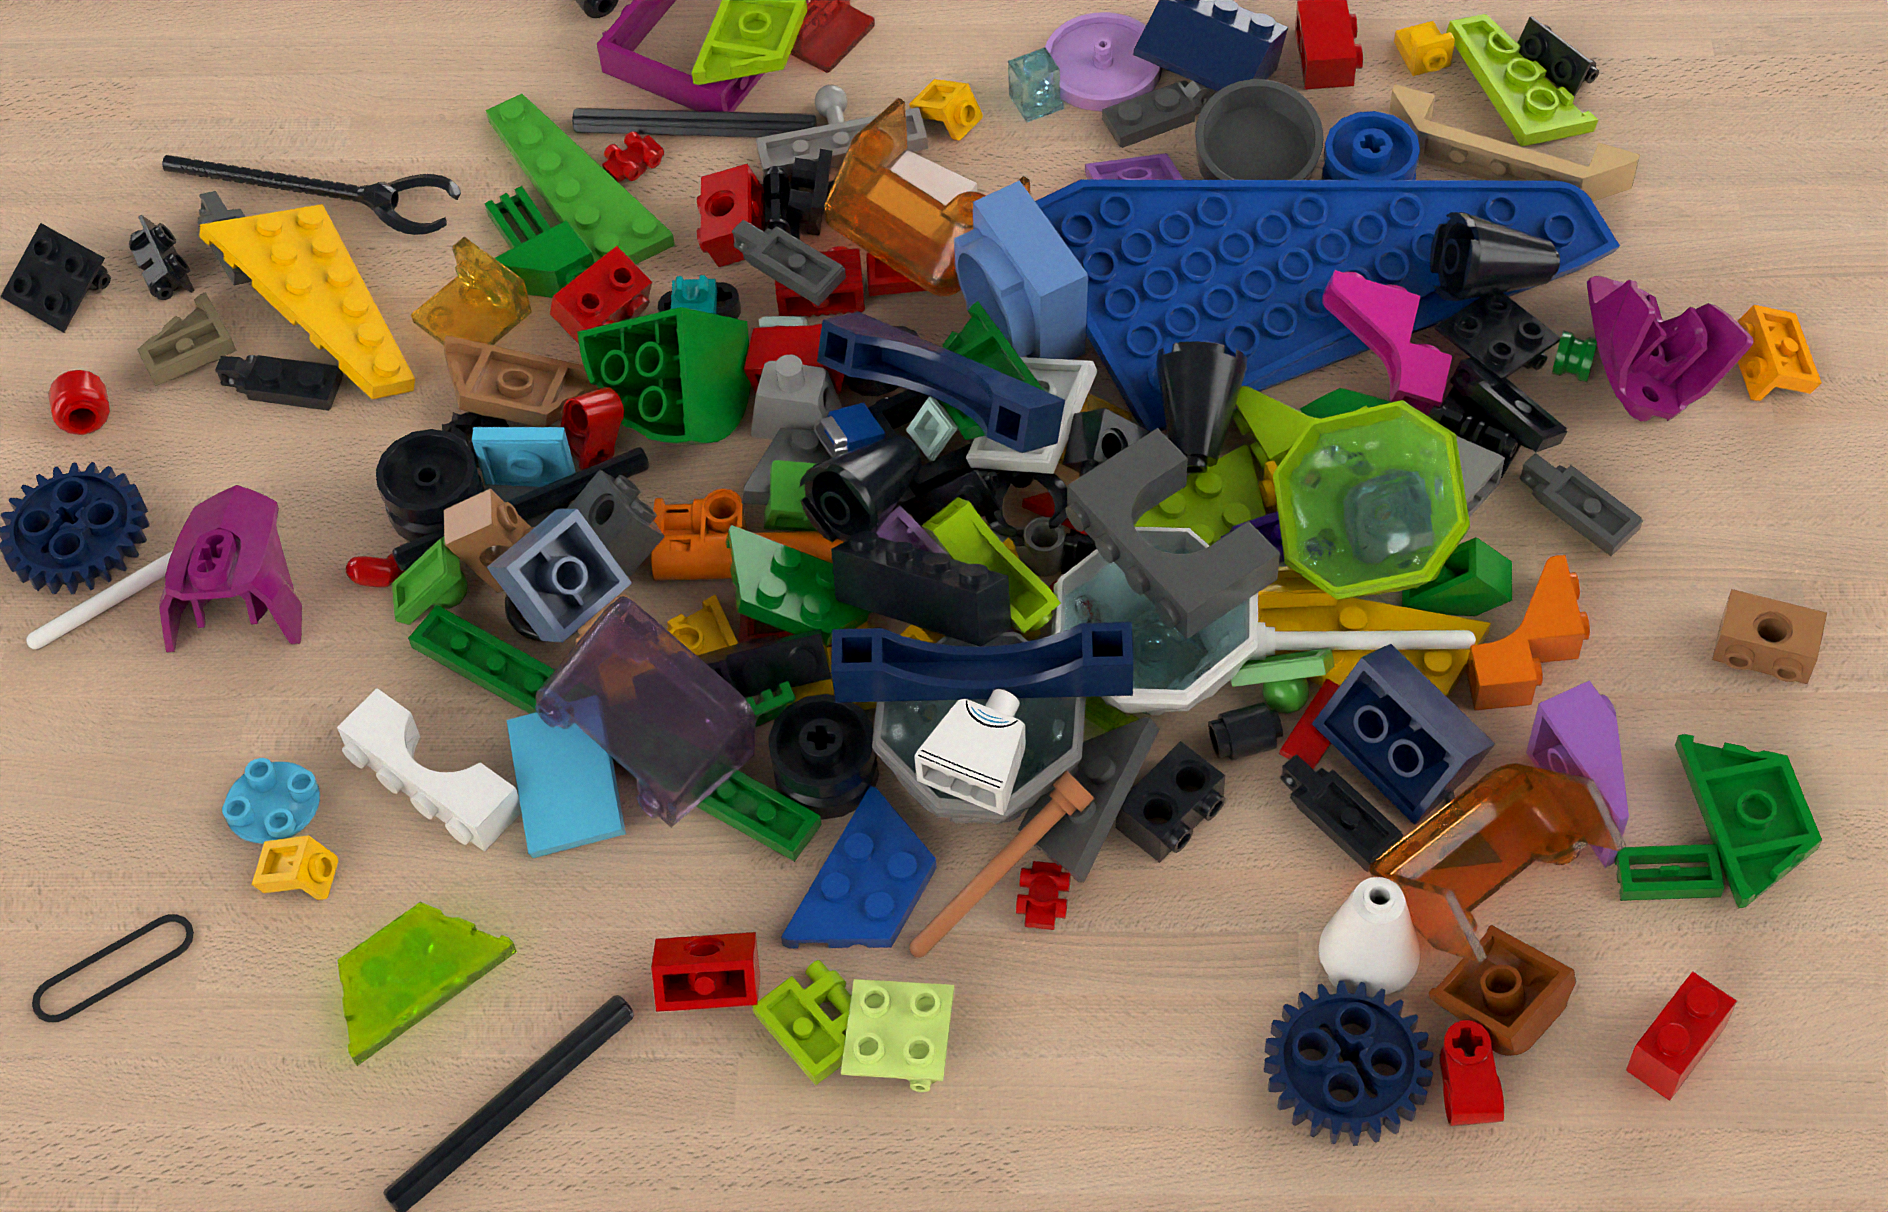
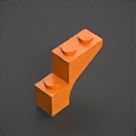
M1566 555L1552 556L1546 561L1524 619L1513 633L1494 642L1471 645L1466 674L1474 711L1532 705L1536 686H1541L1543 681L1541 663L1579 658L1583 640L1589 639L1590 625L1587 613L1579 611L1577 603L1580 597L1579 579L1576 572L1570 573Z

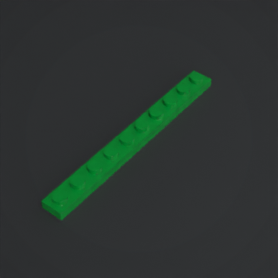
M436 605L408 637L411 647L529 714L598 696L603 702L613 761L794 862L822 825L821 817L817 813L655 724L645 726L643 718L620 705L609 707L606 697L439 605Z

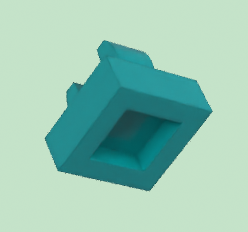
M700 275L699 279L683 280L682 276H677L675 280H672L671 309L684 307L716 314V279H708L705 275Z

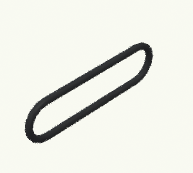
M178 914L162 916L48 979L38 987L33 995L32 1007L34 1013L43 1021L60 1022L93 1005L186 951L193 941L194 931L192 924L185 917ZM167 922H178L185 927L186 938L177 949L58 1015H49L40 1008V998L49 987Z

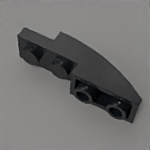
M817 629L778 638L777 634L717 649L638 676L633 679V684L646 726L738 705L739 699L760 695L761 692L768 689L775 692L779 684L786 681L789 682L792 688L832 679L822 629Z

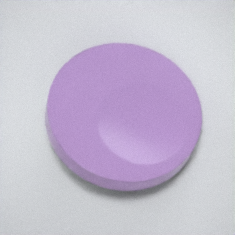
M1110 12L1085 14L1065 22L1052 33L1044 49V75L1049 87L1063 101L1075 107L1091 111H1102V109L1152 92L1160 80L1162 67L1133 55L1134 48L1146 25L1132 17Z

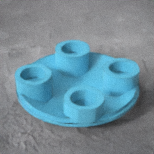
M266 758L254 759L245 767V774L237 779L230 788L222 807V813L230 829L246 841L264 844V841L290 838L304 829L316 814L320 802L319 786L312 772L300 765L290 762H271Z

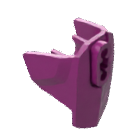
M1594 276L1587 281L1593 328L1607 378L1614 394L1622 402L1625 410L1639 421L1646 422L1653 416L1665 418L1667 421L1676 417L1689 404L1705 396L1732 369L1754 342L1753 337L1731 315L1716 305L1707 303L1697 309L1689 307L1681 315L1663 321L1656 297L1638 288L1636 281L1629 279L1624 283L1603 276Z
M235 485L208 498L193 508L169 558L165 574V588L159 603L162 632L167 653L175 652L181 614L190 601L198 628H205L206 619L203 607L212 599L232 598L237 595L245 600L251 625L258 624L259 620L269 609L289 643H301L302 603L294 592L276 524L279 507L276 501L249 488Z

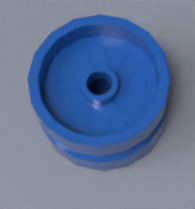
M1370 111L1357 112L1344 117L1329 130L1326 138L1321 180H1416V169L1420 154L1418 136L1406 122L1394 115Z

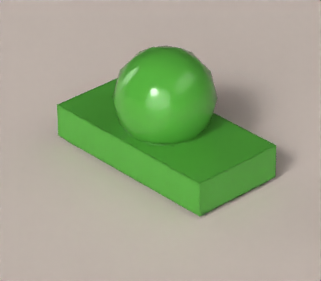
M444 536L392 583L394 615L397 622L410 625L431 605H439L444 609H450L459 605L465 598L468 582L464 573L460 570L459 558L445 546Z
M1325 648L1266 656L1265 660H1247L1239 672L1231 679L1232 687L1263 683V697L1270 708L1276 709L1279 713L1286 714L1299 711L1306 704L1309 697V685L1306 677L1326 675L1335 666L1332 650Z

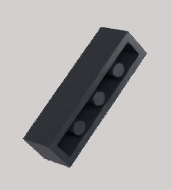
M871 531L854 533L850 536L849 540L831 549L836 601L979 647L1012 629L1008 575L988 570L982 564H968L951 559L945 553H931L917 549L908 542L887 540Z

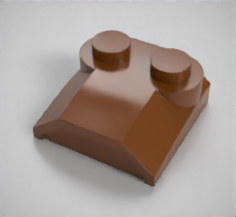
M1490 925L1487 933L1443 981L1428 993L1431 1000L1460 1020H1469L1481 1024L1489 1033L1494 1052L1505 1056H1514L1529 1050L1565 1010L1576 984L1574 969L1499 928Z

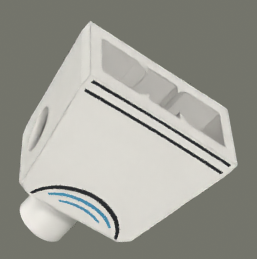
M996 689L992 692L985 706L968 699L958 700L917 750L914 756L917 781L1004 815L1026 745L1025 724L1013 717L1020 705L1019 700L1013 694L1001 689Z

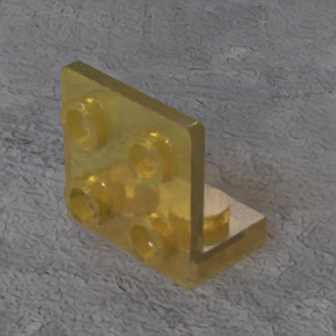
M463 237L452 246L457 263L455 271L458 276L411 314L412 321L442 345H444L446 335L494 345L532 313L525 283L521 277L469 239Z

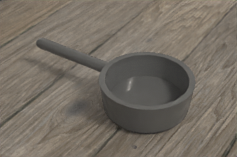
M1264 79L1239 81L1216 92L1202 108L1195 130L1197 162L1204 180H1309L1320 158L1324 141L1322 123L1312 104L1293 88L1279 82Z

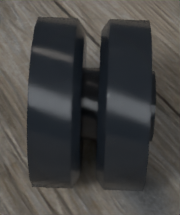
M435 429L415 431L397 439L383 452L376 468L377 487L385 503L389 520L398 535L409 542L444 528L445 509L485 491L481 477L478 474V467L473 452L465 440L448 431Z
M830 694L806 696L788 705L774 720L768 737L777 791L820 815L821 820L844 817L855 811L870 785L876 787L879 777L877 755L872 749L873 724L864 710L853 702L836 703L835 696Z

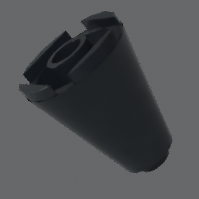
M1450 212L1446 216L1451 219L1447 224L1438 225L1431 245L1430 272L1438 273L1441 285H1433L1435 291L1443 300L1455 302L1547 284L1558 272L1560 266L1559 253L1555 250L1551 241L1465 212Z
M1193 341L1174 343L1172 352L1165 354L1164 348L1158 350L1156 367L1168 439L1188 458L1187 473H1205L1208 467L1214 466L1218 462L1247 370V357L1237 349L1236 357L1224 354L1225 345Z
M892 435L811 467L800 480V487L805 484L806 495L801 500V504L810 523L830 542H834L837 538L845 542L854 533L862 531L877 533L921 469L922 460L918 447L904 436Z

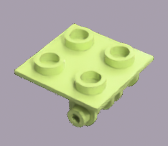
M854 979L841 1075L907 1079L910 1081V1088L917 1092L930 1091L931 1084L936 1081H943L955 986L949 984Z

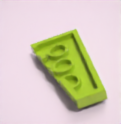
M1487 14L1450 20L1446 33H1452L1455 39L1454 46L1521 147L1594 132L1598 119L1589 110L1582 113L1573 104L1575 97L1566 88L1561 87L1557 89L1545 78L1547 71L1537 61L1532 62L1525 59L1519 53L1521 46Z

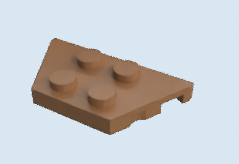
M447 335L444 339V354L459 410L514 421L528 426L549 427L563 417V407L567 400L598 389L597 385L590 384L585 368L581 364Z

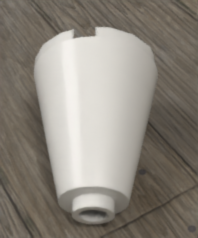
M1372 877L1362 881L1325 926L1320 937L1318 955L1320 963H1322L1328 974V979L1334 987L1337 988L1339 981H1344L1348 993L1355 994L1360 982H1364L1366 996L1373 998L1381 988L1386 990L1385 995L1397 990V993H1399L1409 985L1417 973L1420 961L1418 938L1401 888L1393 881L1382 877Z

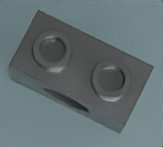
M599 470L567 509L577 508L624 573L630 578L665 536L654 521L657 514L637 497L641 493L637 486L622 475L615 479Z

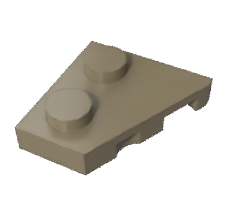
M206 292L194 299L197 308L183 321L180 317L175 316L164 325L159 334L149 338L137 349L155 386L177 379L196 368L218 361L221 356L237 351L232 338Z

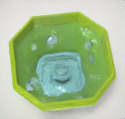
M1403 400L1310 421L1273 474L1285 564L1337 600L1379 595L1411 588L1417 589L1419 586L1435 580L1445 562L1470 529L1456 434ZM1391 511L1389 518L1381 521L1383 515Z

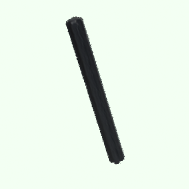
M576 108L573 111L572 124L574 131L577 133L628 134L635 131L638 134L765 137L817 127V119L814 114Z
M637 447L507 502L514 506L518 515L525 521L575 500L599 470L615 479L619 475L629 478L648 470L650 467L644 450L641 447ZM444 528L394 548L392 555L398 568L401 571H406L444 536Z
M619 995L610 998L391 1183L383 1192L390 1206L396 1212L408 1211L616 1034L634 1017L633 1010L628 1002Z

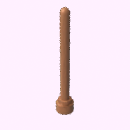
M1065 771L1052 784L1055 787L1049 794L1052 800L911 941L909 950L914 957H924L1066 813L1071 816L1077 809L1082 812L1095 799L1068 771Z

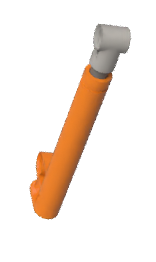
M717 489L710 492L704 499H694L692 504H665L663 498H655L653 511L657 514V517L654 521L665 537L651 552L654 581L732 579L730 571L732 564L731 550L726 547L728 531L731 525L747 531L742 499L738 493L731 489ZM1050 517L1036 518L1030 521L1026 527H1015L1018 536L1009 537L1014 542L1019 559L1037 576L1047 577L1060 572L1066 552L1064 551V527L1060 524L1057 528L1050 529ZM991 528L1001 542L1008 538V536L1001 535ZM818 531L754 533L832 564L831 549L844 542L838 538L834 542H830ZM1040 546H1050L1048 548H1040Z

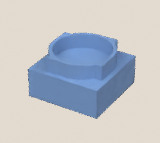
M1020 180L974 201L973 230L954 238L955 267L959 284L966 300L967 311L972 304L979 301L1019 357L1073 360L1085 354L1087 272Z

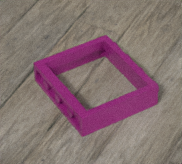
M633 0L631 4L623 8L620 17L607 31L602 33L603 37L597 42V51L603 73L694 111L734 112L765 74L697 85L693 84L691 75L633 52L676 0ZM806 0V2H807V13H806V15H805V18H804V20H803V23H802V25H801V28H802V26L806 23V21L810 18V10H809V1H808V0Z

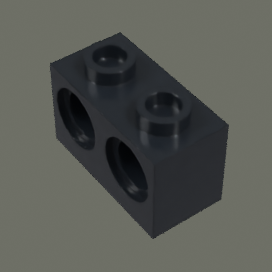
M1106 408L1074 413L1063 465L1080 473L1079 477L1143 438L1150 431Z
M1180 741L1129 791L1116 817L1115 828L1160 863L1171 851L1177 853L1186 846L1193 835V829L1203 819L1209 821L1221 810L1226 799L1224 797L1225 775ZM1191 785L1200 790L1187 792L1182 790L1181 787ZM1153 817H1161L1166 819L1167 822L1153 824L1148 820Z

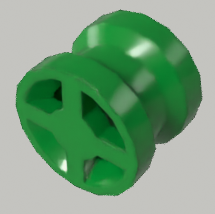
M1563 330L1552 374L1561 376L1565 373L1574 374L1579 381L1587 382L1597 349L1596 338L1589 337L1582 340L1575 338L1572 332Z

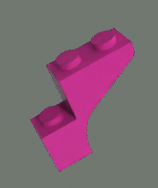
M1335 270L1324 290L1322 298L1324 307L1382 360L1390 381L1388 401L1397 402L1403 400L1429 416L1433 406L1439 407L1442 403L1453 355L1440 352L1438 348L1429 344L1416 345L1410 343L1420 296L1409 293L1405 288L1398 285H1383L1366 280L1362 275L1355 272Z

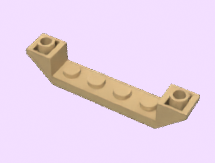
M1395 84L1392 89L1389 114L1406 122L1418 136L1420 147L1419 161L1484 180L1563 181L1582 189L1591 198L1592 202L1629 190L1633 186L1640 154L1598 143L1588 167L1570 160L1533 151L1529 148L1519 147L1446 124L1433 122L1431 120L1435 95Z

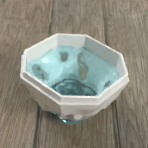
M1135 527L1137 533L1145 542L1164 552L1188 554L1209 547L1190 528ZM1097 549L1061 576L1054 584V594L1061 604L1053 610L1051 635L1063 632L1081 623L1132 622L1133 696H1100L1106 705L1116 707L1124 713L1142 712L1148 715H1162L1165 712L1189 711L1197 703L1212 697L1223 685L1231 680L1258 648V593L1186 640L1175 627L1170 628L1162 622L1156 612L1155 605L1144 594L1138 595L1128 584L1125 573L1114 562L1108 563L1105 561Z

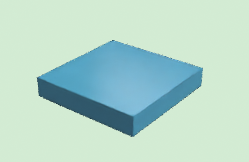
M473 427L472 443L485 485L543 487L576 473L564 427Z

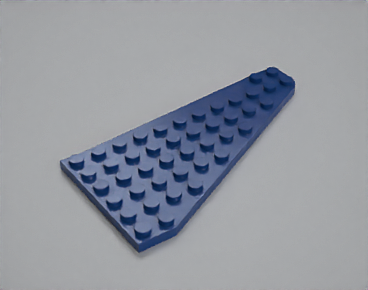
M1080 179L1035 201L1088 274L1086 335L1138 425L1150 432L1157 428L1161 432L1166 430L1156 360L1159 349L1164 348L1165 354L1170 353L1174 343L1193 341L1218 343L1225 345L1224 354L1236 357V349L1243 352L1247 357V370L1242 386H1249L1259 392L1370 350L1366 344L1323 305L1324 290L1335 270L1355 272L1362 275L1366 280L1383 285H1398L1405 288L1409 293L1419 295L1420 301L1412 334L1445 321L1480 298L1457 302L1443 300L1436 293L1433 286L1441 285L1438 273L1430 272L1431 245L1438 225L1447 224L1451 219L1446 216L1450 212H1465L1551 241L1555 250L1559 253L1560 266L1558 272L1550 281L1579 271L1614 253L1620 247L1591 198L1579 187L1563 181ZM1536 286L1503 293L1510 297Z

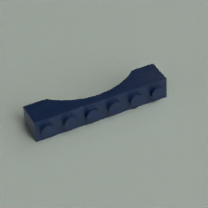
M861 312L823 319L817 357L818 363L849 377L897 385L939 399L972 418L982 428L987 438L1020 453L1058 443L1065 399Z
M1132 622L1081 623L1063 632L1038 640L985 647L929 643L901 636L883 628L832 629L831 674L836 703L989 699L992 692L996 689L1005 690L1016 698L1133 696Z

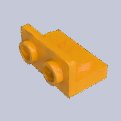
M1753 305L1737 321L1753 337L1754 341L1749 350L1738 361L1751 400L1761 401L1775 387L1811 394L1822 383L1796 313Z

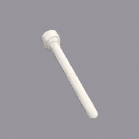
M172 551L34 630L27 636V645L32 649H40L161 579L166 574Z
M1258 622V648L1248 660H1265L1266 655H1275V651L1317 650L1329 648V650H1378L1389 644H1392L1397 650L1470 649L1471 645H1475L1476 637L1469 630L1275 631V627H1266L1265 622Z

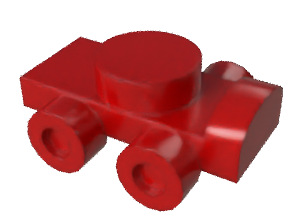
M632 131L624 138V144L628 148L622 151L616 144H611L605 149L604 156L608 160L602 163V167L618 183L626 178L629 181H635L640 175L645 173L647 166L652 169L661 163L664 149L650 135L641 138L637 132Z
M1033 861L1032 868H1021L1019 886L1029 888L1028 895H1017L1016 914L1025 915V927L1054 930L1056 918L1066 919L1068 899L1059 898V891L1069 892L1071 875L1069 872H1062L1061 865Z

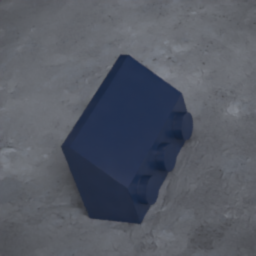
M1159 0L1134 48L1133 55L1218 92L1230 84L1243 80H1267L1278 68L1288 27L1275 22V19L1267 14L1254 13L1242 8L1234 0Z
M1392 644L1361 657L1312 723L1414 825L1423 820L1461 785L1495 745L1480 728Z

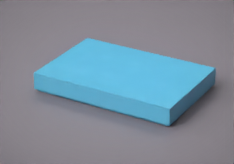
M598 696L506 720L528 854L532 858L626 834L603 702Z

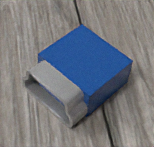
M864 402L829 411L828 417L819 419L814 425L815 434L832 458L879 441L885 437L884 430Z

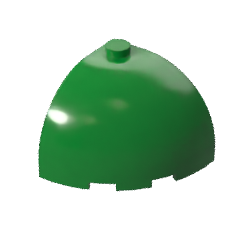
M679 307L577 332L581 358L590 384L597 385L598 389L610 387L619 395L624 409V417L621 422L624 427L632 428L651 440L672 444L698 445L725 439L736 429L743 418L751 387V382L744 371L749 349L747 321Z

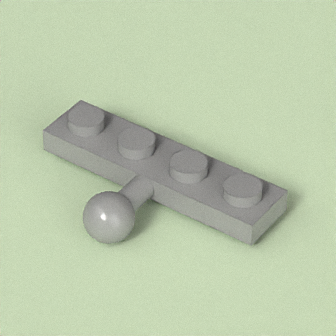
M836 85L823 86L815 96V107L822 116L827 117L828 125L756 138L763 175L772 166H779L783 168L788 176L792 175L795 157L818 161L820 149L833 151L831 167L903 154L907 150L914 152L928 149L927 134L919 107L845 121L843 112L847 107V96L843 89Z

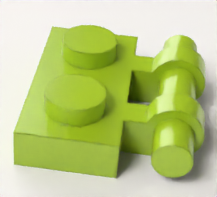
M820 960L811 963L805 971V974L813 982L806 989H803L794 977L791 976L758 1001V1005H752L754 1015L815 1085H818L842 1066L852 996L845 989L846 981L836 970L829 971ZM823 1002H831L842 1015L832 1021L819 1005Z

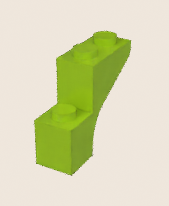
M1241 386L1235 405L1236 409H1234L1232 418L1240 433L1245 435L1250 432L1256 442L1249 446L1262 469H1264L1266 462L1273 460L1278 467L1310 421L1319 419L1310 417L1249 386ZM1366 405V406H1364V407H1362V408H1360V409H1358V410L1366 409V408H1368V407H1367V405ZM1327 446L1324 451L1330 457L1343 461L1359 470L1367 471L1373 465L1366 460L1359 449L1345 450L1336 446Z
M957 497L922 525L926 533L951 559L968 564H982L988 570L1008 575L1011 627L1022 633H1025L1027 630L1032 632L1040 629L1053 617L1051 611L1060 605L1061 602L1052 590L999 540L969 501Z

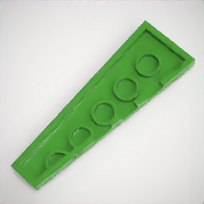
M519 94L486 110L488 122L558 221L562 223L567 220L592 251L594 263L615 246H618L635 264L675 246L671 231L523 94Z

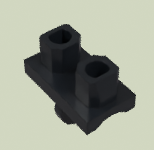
M820 149L818 161L795 157L791 186L813 189V193L790 189L786 217L808 221L807 234L820 235L825 206L830 208L831 214L838 216L843 213V210L852 208L857 200V190L847 182L846 177L838 175L834 180L829 181L833 152L831 150Z

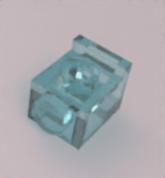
M1046 47L1008 61L1009 96L1026 123L1064 109V103L1060 98V69Z

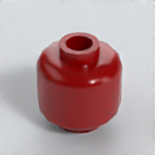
M72 370L59 375L51 383L48 393L53 421L60 429L70 434L84 435L100 429L107 422L110 413L106 386L99 376L90 371Z

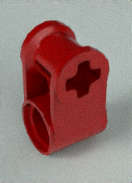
M603 387L573 397L564 404L560 427L565 429L571 455L579 462L581 471L614 456V447L620 423L624 417V409L619 395L610 387Z
M1462 1020L1455 1022L1448 1028L1444 1036V1045L1439 1054L1444 1106L1448 1124L1451 1127L1503 1122L1504 1097L1501 1082L1496 1072L1489 1033L1481 1024L1474 1021ZM1459 1046L1465 1047V1050H1466L1467 1054L1473 1055V1056H1471V1057L1465 1056L1463 1049H1462V1048H1457V1047H1459Z

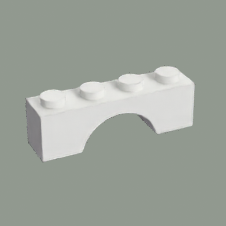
M378 688L337 727L345 745L342 748V752L354 765L361 769L366 765L376 772L378 780L388 790L395 794L400 790L411 798V803L422 815L428 819H432L434 816L438 817L446 823L445 827L448 832L464 845L470 841L485 852L522 813L516 788L481 762L456 772H437L418 764L414 760V752L420 734L411 712Z

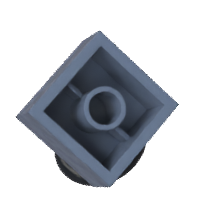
M577 508L556 509L487 566V569L506 592L505 614L511 626L522 636L542 642L563 643L632 584Z

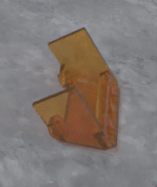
M898 98L852 139L825 202L826 221L832 229L931 294L943 297L951 296L961 290L955 267L954 238L973 230V202L986 195L973 191L964 192L954 197L947 205H944L887 168L893 160L908 148L905 101ZM1023 176L1019 180L1030 194V180Z
M1511 763L1495 768L1484 775L1378 858L1370 866L1369 872L1372 877L1389 879L1401 888L1414 928L1433 948L1480 963L1487 956L1475 935L1478 925L1470 913L1535 861L1565 865L1575 860L1580 855V850L1587 844L1616 851L1623 849L1626 844L1594 779Z

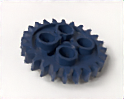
M74 462L70 467L69 473L63 474L59 467L56 466L53 468V478L48 480L41 474L36 475L38 486L32 488L23 484L21 489L25 497L23 499L10 498L8 501L14 511L3 512L0 515L6 525L0 527V538L2 539L0 550L10 570L16 572L22 583L30 580L37 591L47 584L52 594H57L63 584L67 586L71 594H75L78 584L85 582L86 586L93 590L95 578L99 576L105 581L111 582L112 578L109 571L112 568L121 571L127 570L123 561L125 556L138 558L139 553L134 544L147 541L142 529L150 527V523L145 515L148 509L135 483L130 484L124 473L116 476L111 466H107L99 472L95 462H91L84 472H81L77 463Z
M1339 981L1336 994L1330 995L1326 987L1321 983L1318 984L1315 1000L1302 991L1298 996L1297 1004L1299 1010L1285 1004L1282 1011L1284 1021L1273 1020L1271 1034L1274 1037L1266 1038L1264 1051L1270 1055V1057L1264 1060V1072L1273 1075L1268 1081V1091L1274 1093L1282 1092L1278 1098L1277 1108L1279 1110H1285L1294 1106L1295 1110L1292 1118L1294 1126L1306 1119L1312 1122L1311 1137L1318 1135L1324 1127L1330 1129L1331 1144H1336L1341 1132H1346L1349 1134L1353 1146H1358L1361 1132L1365 1131L1377 1143L1380 1141L1381 1126L1384 1125L1390 1132L1397 1134L1401 1124L1399 1116L1412 1122L1417 1110L1414 1104L1424 1105L1428 1092L1423 1087L1430 1086L1433 1072L1426 1068L1432 1065L1434 1054L1431 1051L1422 1050L1427 1046L1429 1035L1427 1032L1413 1033L1419 1018L1416 1014L1404 1018L1400 1016L1404 1001L1400 999L1390 1006L1384 1004L1385 989L1381 988L1371 998L1366 996L1364 982H1360L1355 994L1348 993L1344 981ZM1347 1024H1357L1365 1029L1366 1032L1361 1035H1352L1347 1033L1342 1027ZM1320 1028H1327L1332 1034V1038ZM1306 1049H1314L1319 1051L1324 1058L1310 1061L1305 1059L1300 1052ZM1340 1056L1344 1060L1343 1063L1339 1062ZM1354 1061L1357 1062V1068L1352 1064ZM1387 1064L1392 1066L1397 1073L1391 1076H1383L1378 1074L1373 1069V1066ZM1364 1086L1372 1094L1377 1095V1097L1371 1098L1364 1090ZM1336 1089H1343L1350 1092L1354 1099L1348 1102H1340L1335 1100L1330 1095V1092Z

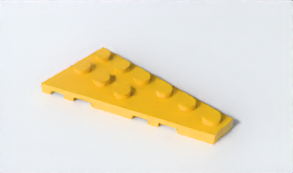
M323 204L200 224L199 237L208 246L214 244L224 253L223 260L233 269L239 267L251 278L252 287L292 325L300 324L310 334L309 341L319 350L325 348L339 361L338 368L371 399L414 391L415 378Z
M1358 598L1339 599L1336 606L1258 609V622H1265L1266 627H1275V631L1469 630L1474 633L1476 637L1475 645L1484 642L1491 626L1489 622ZM1470 649L1398 651L1448 698L1466 670ZM1280 650L1275 651V655L1310 650ZM1332 650L1335 666L1326 675L1306 677V679L1320 686L1323 685L1326 678L1341 685L1361 657L1376 650Z

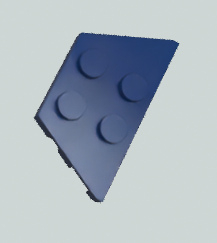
M870 785L783 932L781 936L783 946L789 949H798L799 943H828L829 948H849L857 944L864 945L867 948H891L937 869V863L933 854L877 788Z

